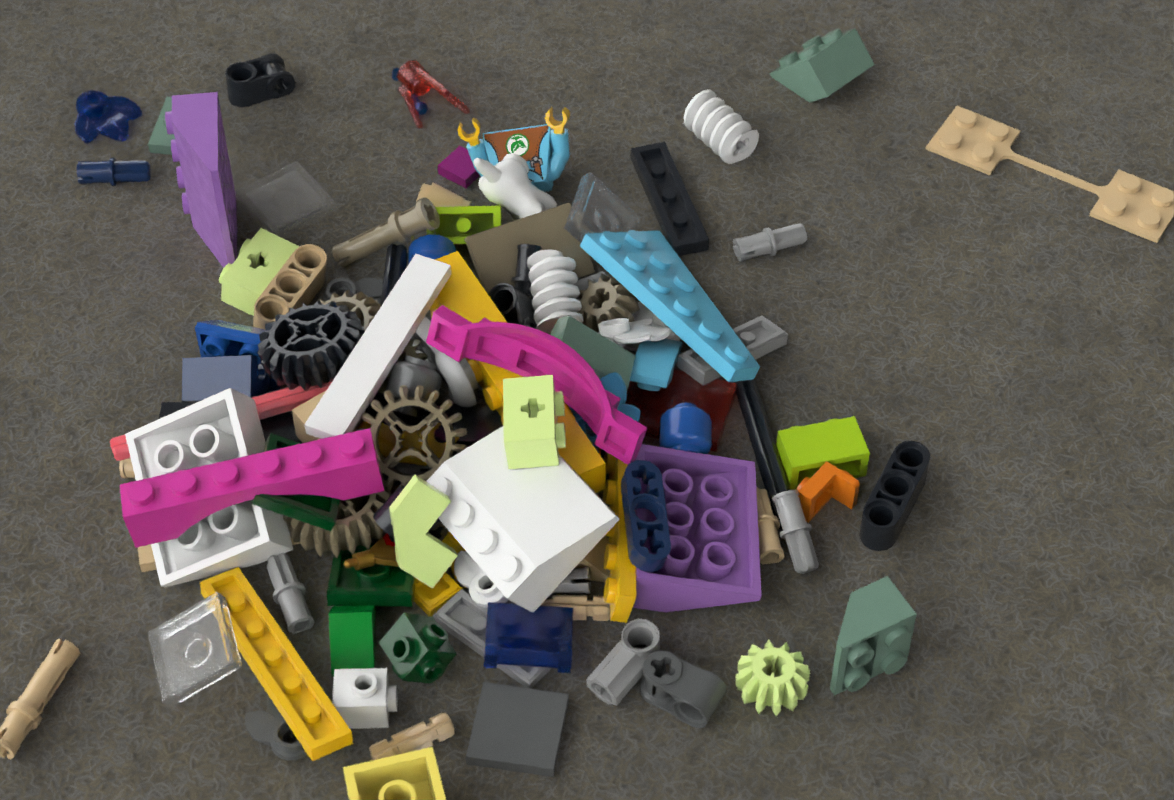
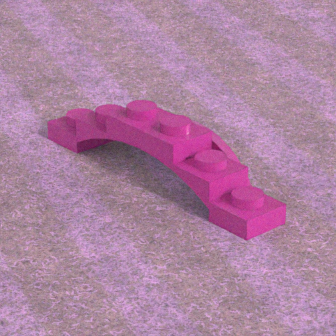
M443 305L433 312L426 340L427 344L457 362H460L463 358L477 360L507 369L523 377L553 375L555 392L563 391L564 402L575 410L597 435L594 445L627 465L637 458L647 427L617 410L621 398L604 389L594 369L573 348L554 336L532 327L514 323L492 322L485 317L479 323H472Z

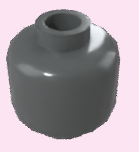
M405 356L404 361L396 362L391 369L385 391L391 390L395 399L398 400L401 399L400 386L406 385L409 390V397H415L417 385L424 386L423 399L428 400L433 390H440L442 377L439 372L435 371L436 364L415 357ZM403 406L394 411L417 418L419 411L428 412L429 410L419 406Z

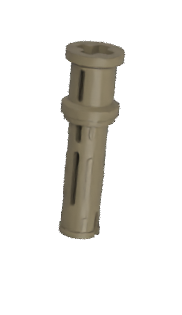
M421 198L416 202L415 206L403 212L400 210L392 212L388 221L347 241L334 245L332 248L333 257L336 262L344 258V260L339 262V266L346 267L397 241L408 243L413 240L414 235L426 229L432 231L439 228V214L429 199Z

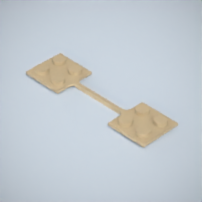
M960 106L955 107L926 146L928 151L987 175H991L1001 160L1010 159L1098 195L1099 200L1089 216L1155 243H1158L1174 217V191L1122 170H1118L1111 182L1106 186L1091 184L1014 153L1010 147L1019 136L1020 130Z

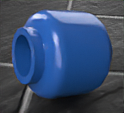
M685 402L668 409L661 416L659 447L702 454L710 452L712 445V420L707 412L698 408L695 404Z

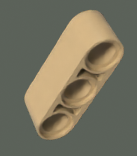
M305 244L299 246L292 253L257 299L254 305L253 327L265 329V324L275 322V315H285L288 313L289 307L297 309L302 307L303 303L307 306L310 304L325 282L327 254L321 247Z

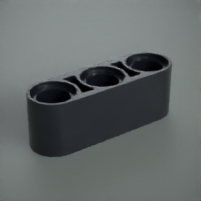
M904 441L897 445L864 506L859 536L864 546L871 550L884 551L895 544L925 485L930 452L920 442Z

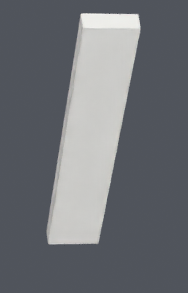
M419 254L414 255L304 424L306 434L323 439L353 431L451 276V265Z

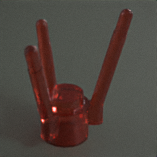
M410 60L400 67L397 72V78L402 85L397 91L404 98L418 129L422 128L423 124L411 95L423 96L429 92L431 87L463 113H470V109L434 79L417 60Z

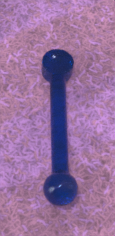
M394 68L392 70V79L401 83L415 104V112L418 115L426 114L428 106L425 102L419 100L405 79L406 71L402 68Z

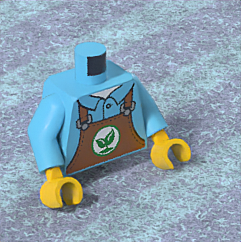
M551 107L546 113L545 121L547 124L482 133L483 139L478 138L481 128L480 123L477 119L473 118L472 123L476 131L472 134L464 132L463 125L460 122L458 135L462 140L469 142L466 147L472 163L474 159L481 158L495 166L498 162L503 161L506 154H517L526 160L528 164L530 182L543 192L550 191L553 188V181L560 177L570 158L568 130L564 128V125L570 119V111L564 107L562 110L563 121H557L553 117V108Z

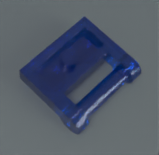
M488 602L483 668L497 669V664L557 668V673L570 674L572 666L573 608L539 606L532 613L517 604Z

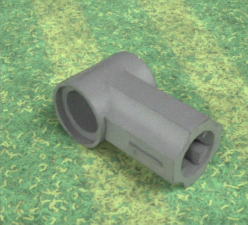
M636 619L624 626L621 631V640L587 678V687L592 690L596 697L608 705L613 704L617 706L643 676L645 658L653 652L660 651V632L657 626L646 619ZM637 645H646V646H648V647L643 648V649L634 648V647L637 646Z

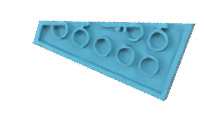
M660 230L604 231L603 233L585 234L580 247L728 382L753 380L760 365Z

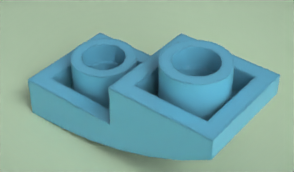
M667 338L657 342H640L635 354L630 381L638 382L637 386L648 391H660L661 387L667 389L672 381L674 366L678 355L681 354L683 342Z

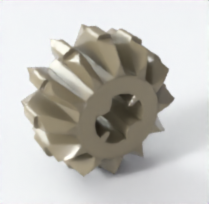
M603 273L598 282L595 283L588 279L589 287L586 290H580L578 297L580 298L582 308L577 313L583 316L584 321L582 324L597 333L599 332V323L617 318H627L629 322H633L635 318L632 314L640 310L638 302L635 300L636 297L614 277L610 279L609 276Z

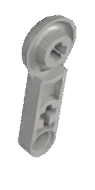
M425 316L411 339H419L421 341L417 349L426 353L428 362L436 364L435 370L447 382L449 396L452 401L461 407L469 408L475 406L477 403L473 390L478 388V383L469 363L465 358L457 362L426 343L431 321Z

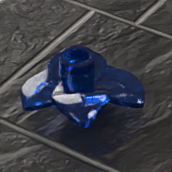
M86 91L76 100V111L79 115L75 120L74 129L78 137L86 144L95 140L99 134L116 141H126L129 135L128 120H135L141 117L142 110L129 98L123 96L108 97L99 91Z

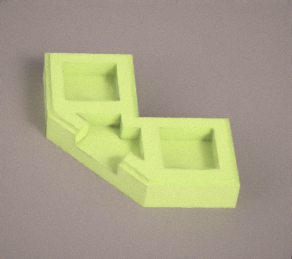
M414 475L389 507L394 532L396 561L399 568L433 588L458 556L453 548L428 533L451 500L446 494L417 475Z

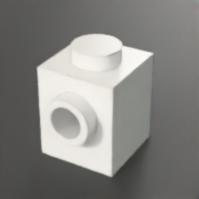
M387 668L334 669L332 704L350 729L389 728V712H397L398 709L397 685H389Z

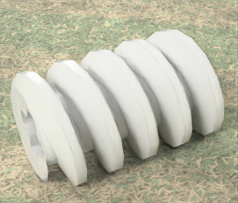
M703 90L698 93L685 110L684 124L687 129L694 132L695 136L701 139L706 146L710 147L715 154L719 155L724 162L728 164L739 162L749 157L755 150L759 141L758 131L752 130L750 123L743 121L741 115L734 113L733 109L725 105L724 100L716 97L712 90Z
M548 249L533 253L528 257L527 265L530 270L528 274L529 280L532 283L530 291L533 296L532 306L535 310L534 320L537 324L536 329L550 334L557 320L568 315L583 323L582 314L577 313L582 308L580 300L575 299L580 294L579 288L574 285L578 281V276L575 272H572L576 267L575 260L570 257H563V254L558 250Z

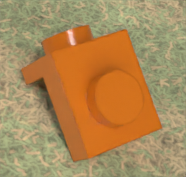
M826 461L811 478L805 477L796 489L799 493L798 496L806 521L809 523L831 498L853 509L857 505L860 482L848 471L839 469Z

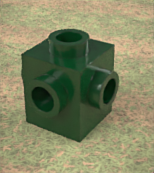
M404 612L379 642L392 663L394 673L406 682L428 684L434 682L444 674L448 664L457 655L448 641L446 630L431 616Z

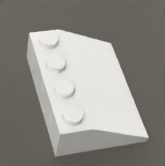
M232 388L125 434L136 481L262 453L266 443L255 400ZM252 500L229 506L207 516L191 526L176 539L151 544L160 585L162 587H169L221 574L236 567L241 569L258 565L267 561L272 555H279L293 550L287 523L284 521L283 515L251 504Z
M504 426L446 460L426 481L446 494L451 500L438 519L508 600L532 613L620 520L560 455L558 466L508 469L504 447Z

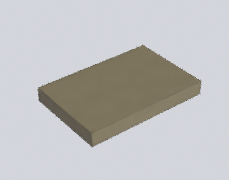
M570 202L465 238L480 283L488 294L499 283L515 285L511 282V278L515 277L517 246L520 244L538 245L542 247V250H558L563 254V257L574 259L576 267L572 272L577 274L578 279L595 273L589 254L580 247L583 237Z

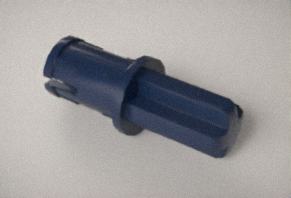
M110 158L109 161H78L77 177H81L78 178L79 184L110 183L111 186H116V182L149 181L151 167L150 163L145 160L116 161V158Z

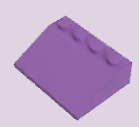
M218 92L173 95L172 111L165 112L167 133L174 134L175 139H171L173 162L180 161L181 165L177 166L176 170L179 189L185 188L186 190L185 193H182L184 214H191L193 228L224 268L228 263L233 264L237 259V198Z
M642 444L635 460H646L655 464L662 474L671 550L664 566L658 571L646 572L636 567V600L633 608L674 612L759 601L762 593L755 462ZM639 478L641 481L640 494H643L647 485L643 484L642 478ZM647 509L635 510L637 517L643 521L652 522L656 520L655 515ZM651 536L647 537L643 547L648 548L649 554H656L650 550L649 541Z

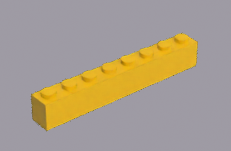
M458 251L435 259L451 265L452 274L430 307L431 318L433 312L443 305L472 323H479L484 317L492 322L508 323ZM465 358L475 375L477 383L483 389V395L488 407L492 411H498L504 426L503 379L523 376L489 363ZM565 406V416H557L558 423L564 422L566 448H558L559 455L595 493L606 489V463Z

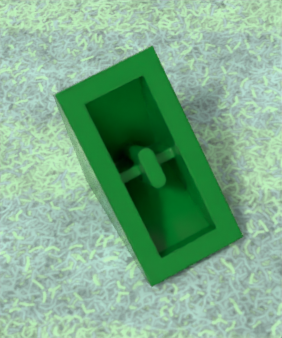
M377 606L331 607L328 614L332 677H334V669L375 668Z

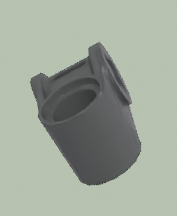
M656 651L645 658L643 664V675L645 677L640 684V693L643 699L649 704L678 717L682 722L692 727H705L727 692L725 683L714 673L700 669L671 652ZM666 664H669L670 666L669 673L665 672ZM653 685L656 686V693H655V694H653V692H652V691H653Z

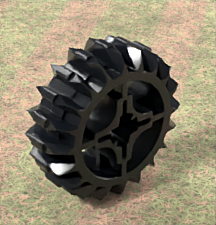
M320 300L314 305L309 306L303 303L302 307L297 309L289 307L288 313L285 315L277 314L275 315V322L265 324L266 331L259 335L258 354L264 371L268 374L269 379L276 381L278 386L286 384L290 390L301 386L304 391L315 385L322 388L324 383L334 380L365 331L360 319L357 318L356 312L349 311L347 305L337 306L335 301L323 305Z

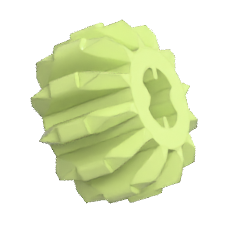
M768 640L764 649L752 644L748 650V656H741V659L738 661L737 671L739 672L736 674L735 681L737 690L742 691L741 698L744 704L756 701L755 708L758 714L766 706H772V711L776 717L781 712V705L794 711L798 700H804V697L807 695V682L809 681L810 670L808 665L803 664L804 658L801 651L789 653L790 648L787 642L780 648H775L771 641Z

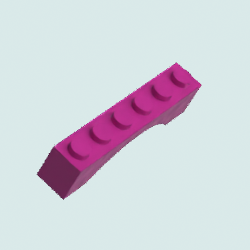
M370 428L120 484L122 515L136 548L176 539L191 526L207 516L229 506L252 500L255 495L307 494L347 500L385 491Z

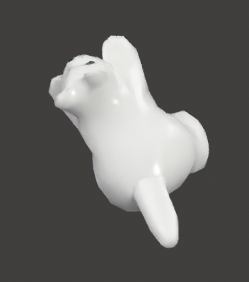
M506 154L503 161L498 162L495 166L487 160L481 158L474 159V166L483 175L478 182L479 189L490 202L503 206L514 221L557 207V203L552 196L538 189L530 182L528 164L521 156Z

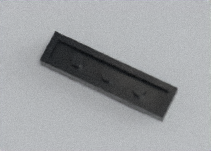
M665 141L631 148V161L664 237L677 255L683 256L709 250V238Z

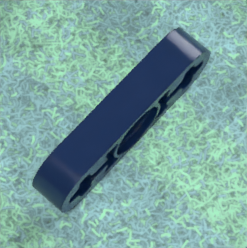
M635 460L628 464L621 480L628 555L632 564L638 569L646 572H655L664 566L671 550L662 474L655 464L646 460ZM639 478H642L643 484L647 485L643 494H640L641 481ZM647 509L655 515L656 520L652 522L643 521L637 517L635 510ZM651 536L649 541L650 550L656 554H649L648 548L643 547L647 537Z

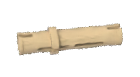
M62 639L55 641L49 654L35 672L22 695L17 701L11 702L7 708L6 713L8 715L0 727V757L5 758L7 756L8 759H13L31 729H36L42 720L40 715L80 655V650L70 641L64 640L63 642Z

